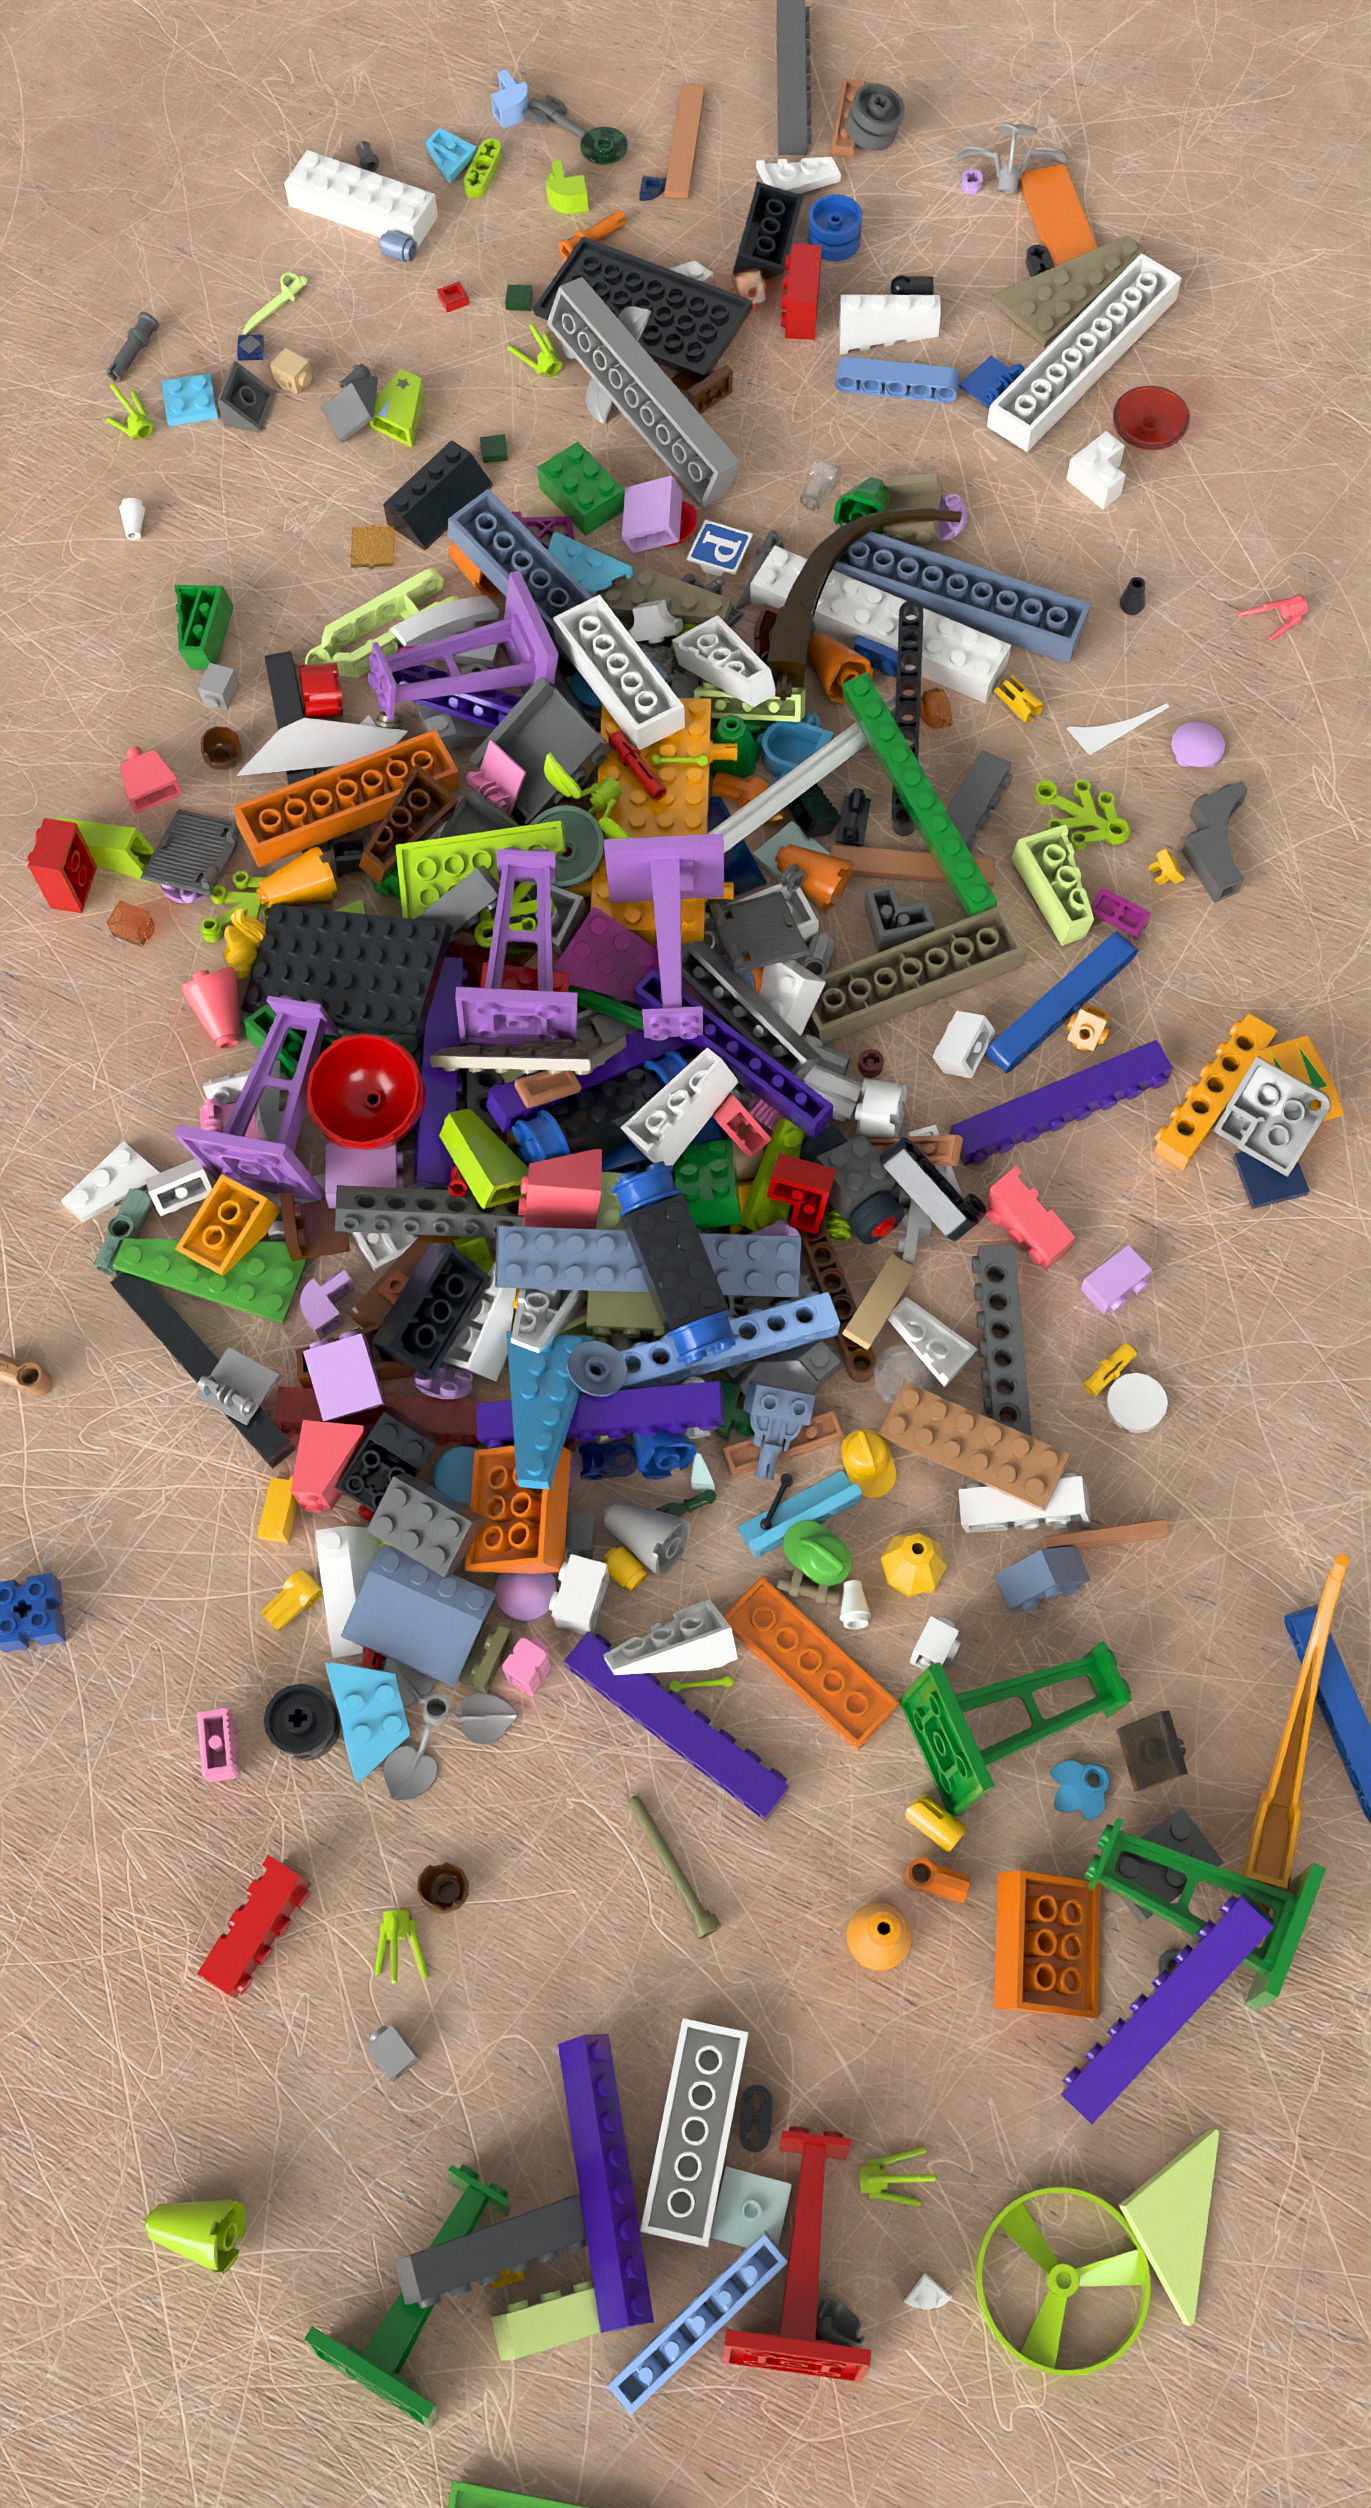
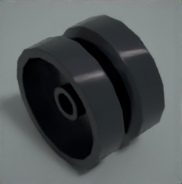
M306 1684L287 1686L276 1693L268 1703L264 1715L265 1732L272 1744L289 1758L299 1761L318 1759L329 1752L338 1739L341 1727L337 1710L330 1699L316 1687ZM307 1719V1721H303V1722L301 1723V1727H299V1723H300L302 1720Z

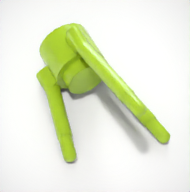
M531 323L529 327L542 348V351L537 356L538 364L511 345H508L507 349L535 369L539 376L545 373L546 376L552 377L561 370L562 361L559 359L546 332L543 333L544 342L534 324Z
M111 383V389L130 413L127 418L128 428L110 417H107L106 421L126 433L132 440L136 437L139 440L146 439L151 435L154 423L149 419L135 391H131V396L140 413L133 409L115 384Z
M408 1910L383 1912V1923H380V1938L374 1974L376 1976L381 1974L386 1941L390 1940L391 1982L394 1984L398 1980V1940L407 1939V1933L410 1935L421 1976L423 1979L428 1978L426 1964L416 1933V1920H409Z
M920 2147L879 2159H867L868 2165H859L860 2193L869 2194V2199H884L906 2205L921 2206L922 2202L919 2199L881 2190H888L887 2183L936 2181L937 2176L935 2174L887 2175V2168L880 2167L925 2154L927 2149Z

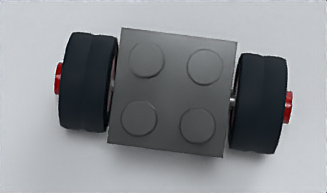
M829 1126L824 1128L815 1139L810 1137L803 1143L799 1159L836 1169L828 1201L843 1220L851 1216L849 1226L862 1243L872 1244L877 1242L898 1226L904 1217V1210L891 1195L896 1180L884 1168L880 1161L879 1153L863 1134L848 1141L837 1127Z

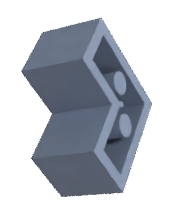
M1076 1546L1040 1549L995 1574L1008 1608H1022L1023 1612L1040 1606L1039 1600L1045 1597L1046 1599H1051L1061 1594L1064 1597L1074 1595L1081 1591V1585L1090 1581Z

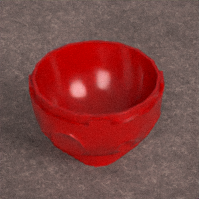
M366 1033L348 1034L333 1041V1044L322 1052L309 1075L306 1097L307 1108L313 1122L328 1140L345 1149L375 1150L395 1145L416 1124L425 1107L426 1087L415 1059L405 1047L386 1036ZM378 1096V1102L371 1105L369 1103L370 1098Z

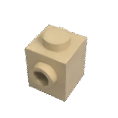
M287 348L270 364L274 382L279 384L284 390H290L297 395L305 387L309 386L313 379L309 361Z

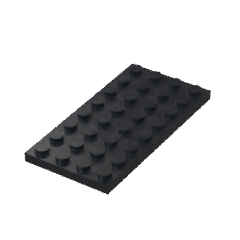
M582 236L533 308L535 316L548 320L559 286L583 277L617 318L623 309L630 306L650 310L651 314L638 341L656 363L702 381L711 374L752 311L753 301Z
M272 904L266 923V936L261 941L241 1009L247 1013H255L268 1004V996L280 997L285 995L297 1001L306 1002V1000H314L319 1002L334 1024L338 1026L422 1037L453 926L444 922Z

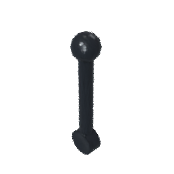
M786 1473L781 1476L779 1491L766 1518L760 1522V1526L764 1530H769L772 1527L771 1520L786 1488L793 1484L790 1474Z

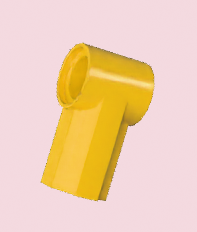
M303 1568L298 1569L286 1580L283 1590L260 1613L280 1632L303 1609L307 1610L316 1604L323 1595V1589Z

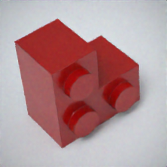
M779 1153L766 1197L794 1205L789 1224L790 1227L818 1234L836 1169Z

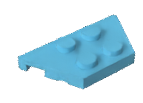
M556 531L553 533L548 551L590 595H593L596 591L611 587V581L624 575L628 579L634 575L631 566Z
M328 1661L325 1662L353 1777L356 1782H359L410 1735L396 1675L389 1671Z

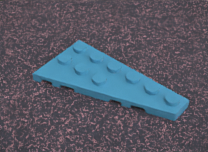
M506 1331L517 1481L519 1487L550 1490L581 1391L569 1377L567 1361L570 1353L576 1346L587 1341H594L591 1336L558 1334L547 1346L537 1353L511 1343L512 1331Z

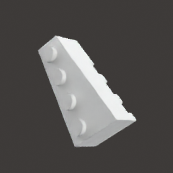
M841 295L839 355L848 354V350L857 348L860 351L870 350L872 345L884 344V347L891 346L896 341L904 339L906 342L938 337L941 316L940 295Z
M1064 1473L1045 1512L982 1483H973L967 1485L966 1489H958L961 1525L966 1533L1007 1531L1009 1525H1015L1016 1529L1035 1530L1042 1523H1045L1047 1526H1053V1529H1064L1070 1522H1080L1081 1528L1092 1527L1089 1493L1082 1476H1077L1075 1473Z

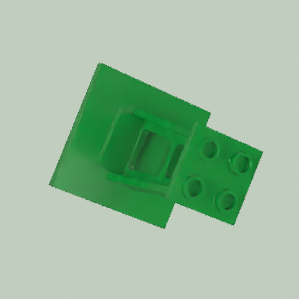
M1104 1641L1098 1643L1082 1659L956 1695L953 1693L940 1662L927 1667L898 1701L946 1811L954 1817L959 1816L995 1787L987 1769L988 1767L1104 1711L1106 1718L1112 1717L1132 1701L1130 1687L1127 1681L1121 1678L1116 1667V1657L1107 1648ZM1080 1676L1088 1677L1096 1694L1095 1698L1052 1718L1044 1719L1041 1716L1032 1696L1033 1691ZM1012 1697H1019L1031 1719V1727L979 1751L963 1713Z
M1118 1817L1113 1826L1107 1823L1097 1844V1848L1102 1849L1100 1856L1094 1854L1084 1876L1090 1880L1086 1889L1093 1891L1096 1885L1100 1883L1197 1939H1200L1197 1932L1206 1923V1921L1190 1913L1188 1908L1197 1883L1206 1882L1237 1895L1244 1892L1254 1902L1270 1907L1274 1912L1273 1920H1275L1274 1927L1266 1935L1262 1947L1254 1948L1241 1962L1256 1971L1244 2005L1259 2010L1277 1999L1326 1868L1312 1863L1291 1881L1288 1893L1122 1832L1120 1828L1124 1820ZM1130 1852L1183 1873L1187 1880L1179 1901L1171 1903L1117 1874L1115 1865L1120 1853Z
M463 2164L459 2169L451 2165L448 2170L449 2182L463 2190L464 2193L430 2247L473 2232L486 2205L507 2218L511 2212V2201L507 2198L509 2193L494 2183H490L488 2187L479 2182V2174ZM401 2291L364 2352L352 2344L346 2348L311 2326L304 2341L314 2355L431 2430L438 2419L436 2406L411 2390L408 2380L400 2376L399 2373L435 2304L421 2309L419 2302L405 2305Z

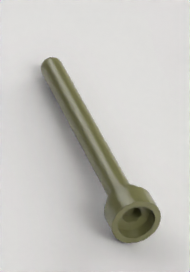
M638 1796L631 1797L629 1799V1806L694 1917L692 1919L694 1923L693 1930L699 1940L709 1936L721 1927L719 1920L715 1914L711 1915L709 1910L705 1911L641 1799Z

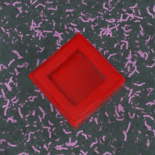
M460 281L437 289L438 297L447 313L470 305L469 297Z

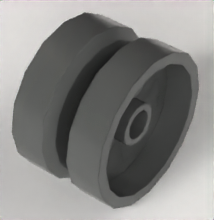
M868 83L861 86L855 94L852 107L846 118L845 127L847 134L853 142L862 148L869 150L888 148L893 143L898 127L904 117L905 106L903 99L896 91L879 83Z

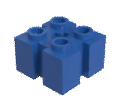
M52 1573L26 1577L27 1585L23 1586L15 1580L0 1582V1650L3 1652L29 1648V1640H34L41 1646L66 1641L64 1617L55 1608L63 1606L61 1581ZM31 1608V1611H28L27 1616L24 1617L25 1612Z

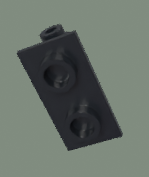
M854 788L849 796L844 795L836 843L863 846L871 799L866 798L861 788Z

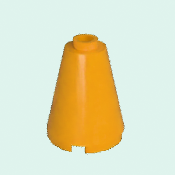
M314 847L307 850L260 881V888L256 889L261 904H267L271 908L272 904L292 906L336 899L337 895L333 893L337 891L335 879L328 861L323 863L319 858L320 855H323L321 849Z
M886 1903L865 1905L852 1916L848 1924L846 1933L848 1948L854 1958L866 1968L876 1971L891 1969L900 1964L910 1950L912 1943L911 1927L904 1914L892 1905ZM877 1927L884 1928L888 1934L881 1935Z

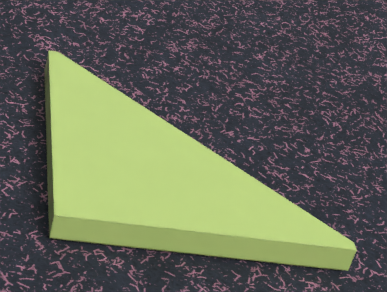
M1209 2128L1119 2204L1182 2322L1189 2326L1195 2322L1219 2132L1214 2128Z

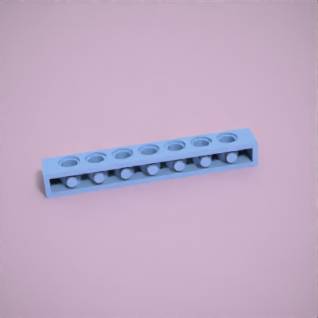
M813 1292L798 1301L791 1302L786 1300L767 1310L759 1308L749 1311L746 1316L739 1318L728 1317L734 1334L740 1335L742 1332H750L754 1337L752 1339H744L740 1336L739 1339L735 1340L736 1345L731 1347V1349L714 1355L711 1350L707 1352L708 1356L704 1357L703 1360L688 1366L685 1365L684 1361H676L679 1353L673 1338H667V1335L663 1336L659 1341L652 1343L646 1341L639 1342L633 1345L631 1349L620 1352L627 1366L635 1365L639 1368L637 1372H627L626 1381L620 1390L661 1387L838 1335L840 1321L829 1292L822 1294ZM804 1315L807 1316L811 1321L803 1323L800 1322L796 1317ZM778 1324L783 1329L774 1331L768 1325ZM662 1356L665 1357L668 1360V1362L665 1364H657L653 1361V1359Z

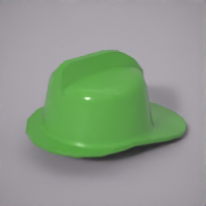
M804 1520L795 1523L787 1530L783 1540L785 1555L795 1567L820 1585L832 1586L841 1583L848 1576L852 1565L850 1550L842 1540L827 1528L815 1521Z

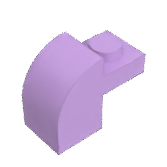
M345 1270L339 1274L335 1273L329 1276L322 1286H319L313 1278L302 1291L300 1298L301 1310L307 1323L319 1340L344 1324L339 1311L333 1304L355 1290L353 1282Z

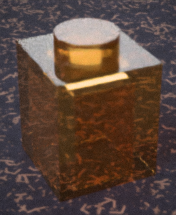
M121 900L106 922L114 937L143 947L146 940L152 937L155 930V924L149 911Z

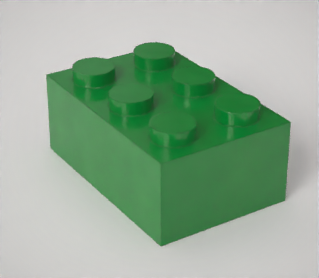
M578 441L537 467L539 488L566 516H571L572 523L585 536L624 511L625 489Z
M732 1139L689 1144L674 1163L675 1186L677 1190L681 1189L683 1191L697 1230L741 1224L737 1167Z

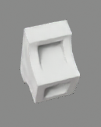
M665 599L641 603L633 608L634 625L628 630V633L635 642L648 640L649 643H657L663 641L664 637L677 635L684 629L682 618H675L668 612Z

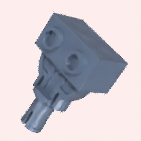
M749 1380L743 1410L750 1414L751 1427L755 1433L753 1445L760 1448V1456L755 1472L756 1477L763 1479L766 1477L769 1480H774L778 1454L782 1450L785 1452L789 1451L790 1441L799 1434L802 1425H810L815 1395L803 1390Z

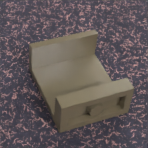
M937 472L886 477V488L890 496V510L903 508H933L941 510L942 485ZM909 521L889 524V526L883 527V533L887 537L908 544H925L931 541H939L940 521Z

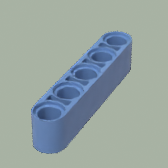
M844 357L838 362L835 387L846 393L950 403L957 397L960 376L959 372L951 367Z

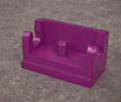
M1102 887L1090 906L1093 917L1096 916L1127 932L1137 941L1141 936L1143 928L1146 929L1150 921L1151 912Z

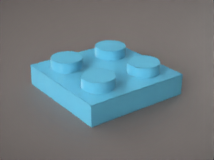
M211 373L161 381L166 418L169 426L218 419Z

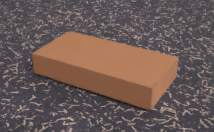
M548 1070L517 1079L514 1085L527 1109L579 1093L581 1090V1085L573 1071L549 1074Z

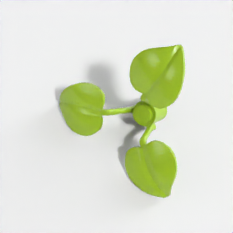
M551 752L547 754L544 773L555 789L564 796L570 797L572 795L575 799L591 793L590 801L593 807L588 811L591 815L597 809H606L603 817L598 821L605 840L634 838L617 823L608 818L612 808L617 803L616 799L623 793L621 785L615 779L607 776L599 785L594 783L590 788L582 791L579 785L555 760Z

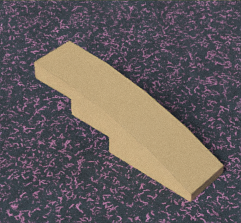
M892 1253L842 1334L868 1350L917 1269Z

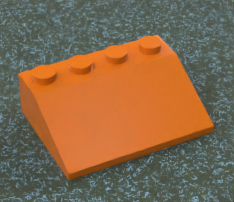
M515 1445L474 1450L470 1510L483 1516L484 1520L466 1554L465 1571L526 1574L560 1572L565 1554L571 1450L563 1447L550 1490L519 1487L516 1473Z
M1022 1870L998 1873L994 2009L1099 2019L1100 1883L1091 1891L1086 1889L1089 1881Z

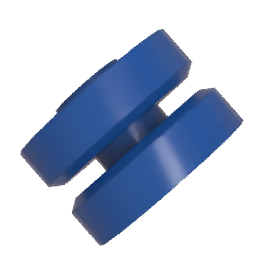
M839 194L823 196L813 203L809 211L808 245H822V259L826 261H841L850 258L857 252L861 241L863 213L860 205L853 198Z

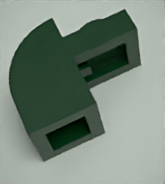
M713 1378L712 1382L719 1381L723 1388L725 1425H718V1428L714 1431L726 1439H729L731 1429H736V1432L740 1435L753 1437L755 1433L751 1427L750 1414L738 1409L742 1396V1386Z

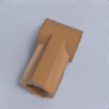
M0 1354V1382L25 1390L32 1396L37 1397L45 1395L51 1389L52 1379L50 1375L35 1362H24ZM38 1375V1379L34 1383L29 1384L32 1377Z

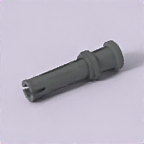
M141 312L139 314V321L134 328H130L126 343L107 369L106 374L115 381L116 378V382L121 381L141 348L148 345L149 337L158 330V321L149 313Z

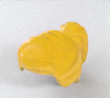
M240 908L231 915V921L234 926L228 925L226 927L225 939L227 948L223 952V957L228 962V967L234 968L237 978L243 979L249 975L252 965H254L257 957V948L260 947L262 939L266 936V926L257 919L245 915L244 910Z

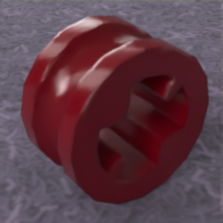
M873 1049L863 1051L858 1059V1071L861 1075L868 1078L878 1076L883 1069L884 1059L882 1054ZM868 1059L874 1060V1067H867Z

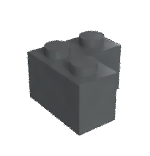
M893 883L866 889L864 907L878 953L934 931L935 924L927 901L900 907Z

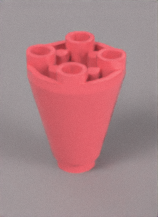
M226 967L209 974L208 970L192 974L193 980L182 984L183 995L212 1041L217 1043L218 1049L236 1046L240 1043L239 1036L241 1031L239 985L234 968Z

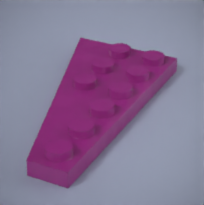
M594 906L552 968V971L569 973L570 985L636 1003L634 988L652 969L660 974L658 950ZM682 976V991L724 1022L726 1018Z

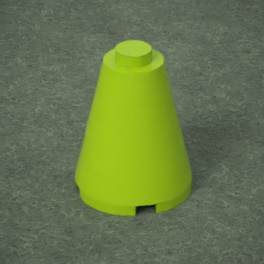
M234 2199L159 2204L154 2210L149 2212L145 2228L152 2241L214 2272L226 2273L234 2265L240 2252L239 2249L234 2248L237 2238H244L246 2210L243 2203H238V2200Z

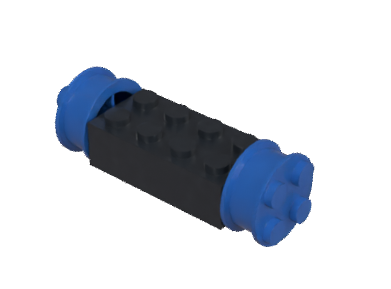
M670 1050L665 1053L663 1059L656 1062L648 1060L644 1063L643 1067L630 1070L620 1077L606 1081L602 1085L580 1093L578 1096L557 1104L548 1110L542 1109L538 1111L537 1117L527 1122L524 1120L516 1121L515 1125L512 1126V1131L520 1146V1149L517 1150L519 1159L525 1165H529L530 1163L593 1149H602L603 1156L631 1143L632 1141L620 1127L688 1064L677 1051Z
M660 1161L648 1166V1171L639 1175L633 1171L618 1178L619 1181L610 1189V1192L617 1195L623 1210L619 1214L620 1218H623L622 1224L667 1338H673L679 1353L676 1361H684L685 1365L688 1366L703 1360L704 1357L708 1356L707 1352L711 1350L714 1355L731 1349V1347L736 1345L735 1340L739 1339L740 1335L734 1334L727 1317L731 1312L727 1310L728 1306L688 1208L683 1191L681 1189L677 1190L670 1172L674 1168L672 1165L666 1166L664 1161Z

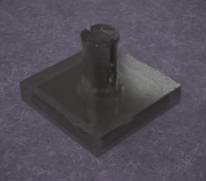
M1170 1710L1157 1712L1117 1728L1134 1792L1143 1791L1188 1774L1183 1758L1186 1749L1185 1747L1180 1748V1745H1183L1184 1742L1177 1737Z

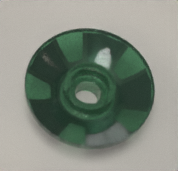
M597 127L588 131L582 137L580 149L582 155L588 161L599 165H608L619 161L625 156L628 142L626 136L618 129Z

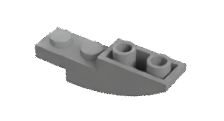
M276 1060L270 1077L285 1080V1071H280V1060ZM266 1088L254 1112L260 1140L276 1142L284 1114V1097L279 1096L280 1089Z
M896 1181L893 1197H899L898 1204L904 1210L901 1225L907 1226L906 1235L900 1234L898 1252H903L902 1260L908 1264H914L918 1238L929 1239L932 1220Z

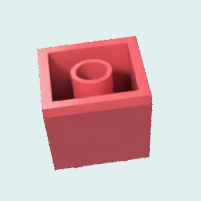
M593 1149L530 1163L528 1176L522 1175L521 1194L526 1195L519 1198L518 1215H524L523 1226L596 1229L601 1196L602 1149Z
M303 1420L291 1492L300 1506L304 1508V1511L322 1513V1510L333 1509L343 1493L335 1487L368 1437L364 1426Z

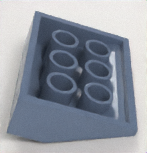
M382 1544L368 1571L341 1633V1637L455 1688L494 1607L496 1593L453 1574L444 1577L405 1553Z

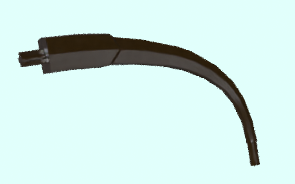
M933 508L883 510L861 516L841 526L820 543L809 556L792 585L784 606L779 608L766 664L771 669L774 686H776L775 697H780L781 701H786V698H791L792 688L804 687L806 664L812 638L811 625L818 601L828 576L837 561L852 544L867 533L889 524L909 521L960 523L962 512L936 510Z

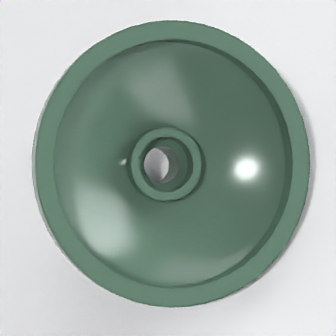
M564 805L542 812L530 823V825L560 820L563 822L566 851L572 850V854L569 857H564L565 852L556 856V883L550 884L558 888L573 887L590 878L600 866L605 852V837L597 820L589 812L579 807Z

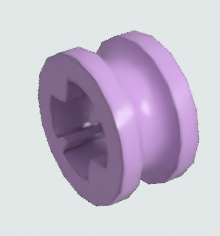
M976 169L964 171L961 178V190L969 195L979 193L982 189V173Z

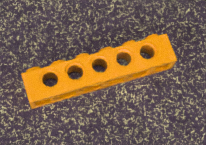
M1249 1013L1242 1022L1237 1020L1229 1032V1035L1232 1037L1228 1043L1223 1040L1214 1054L1217 1058L1212 1064L1208 1061L1199 1076L1202 1077L1200 1083L1198 1085L1193 1083L1184 1096L1188 1100L1183 1106L1178 1104L1172 1112L1170 1119L1173 1121L1169 1127L1163 1125L1154 1140L1158 1144L1154 1152L1184 1170L1226 1110V1106L1255 1060L1253 1052L1270 1047L1278 1030ZM1238 1045H1243L1247 1047L1248 1050H1243ZM1223 1066H1229L1234 1071H1228ZM1208 1087H1215L1219 1092H1213ZM1193 1108L1202 1109L1204 1114L1195 1112ZM1184 1129L1188 1131L1190 1135H1183L1178 1130Z

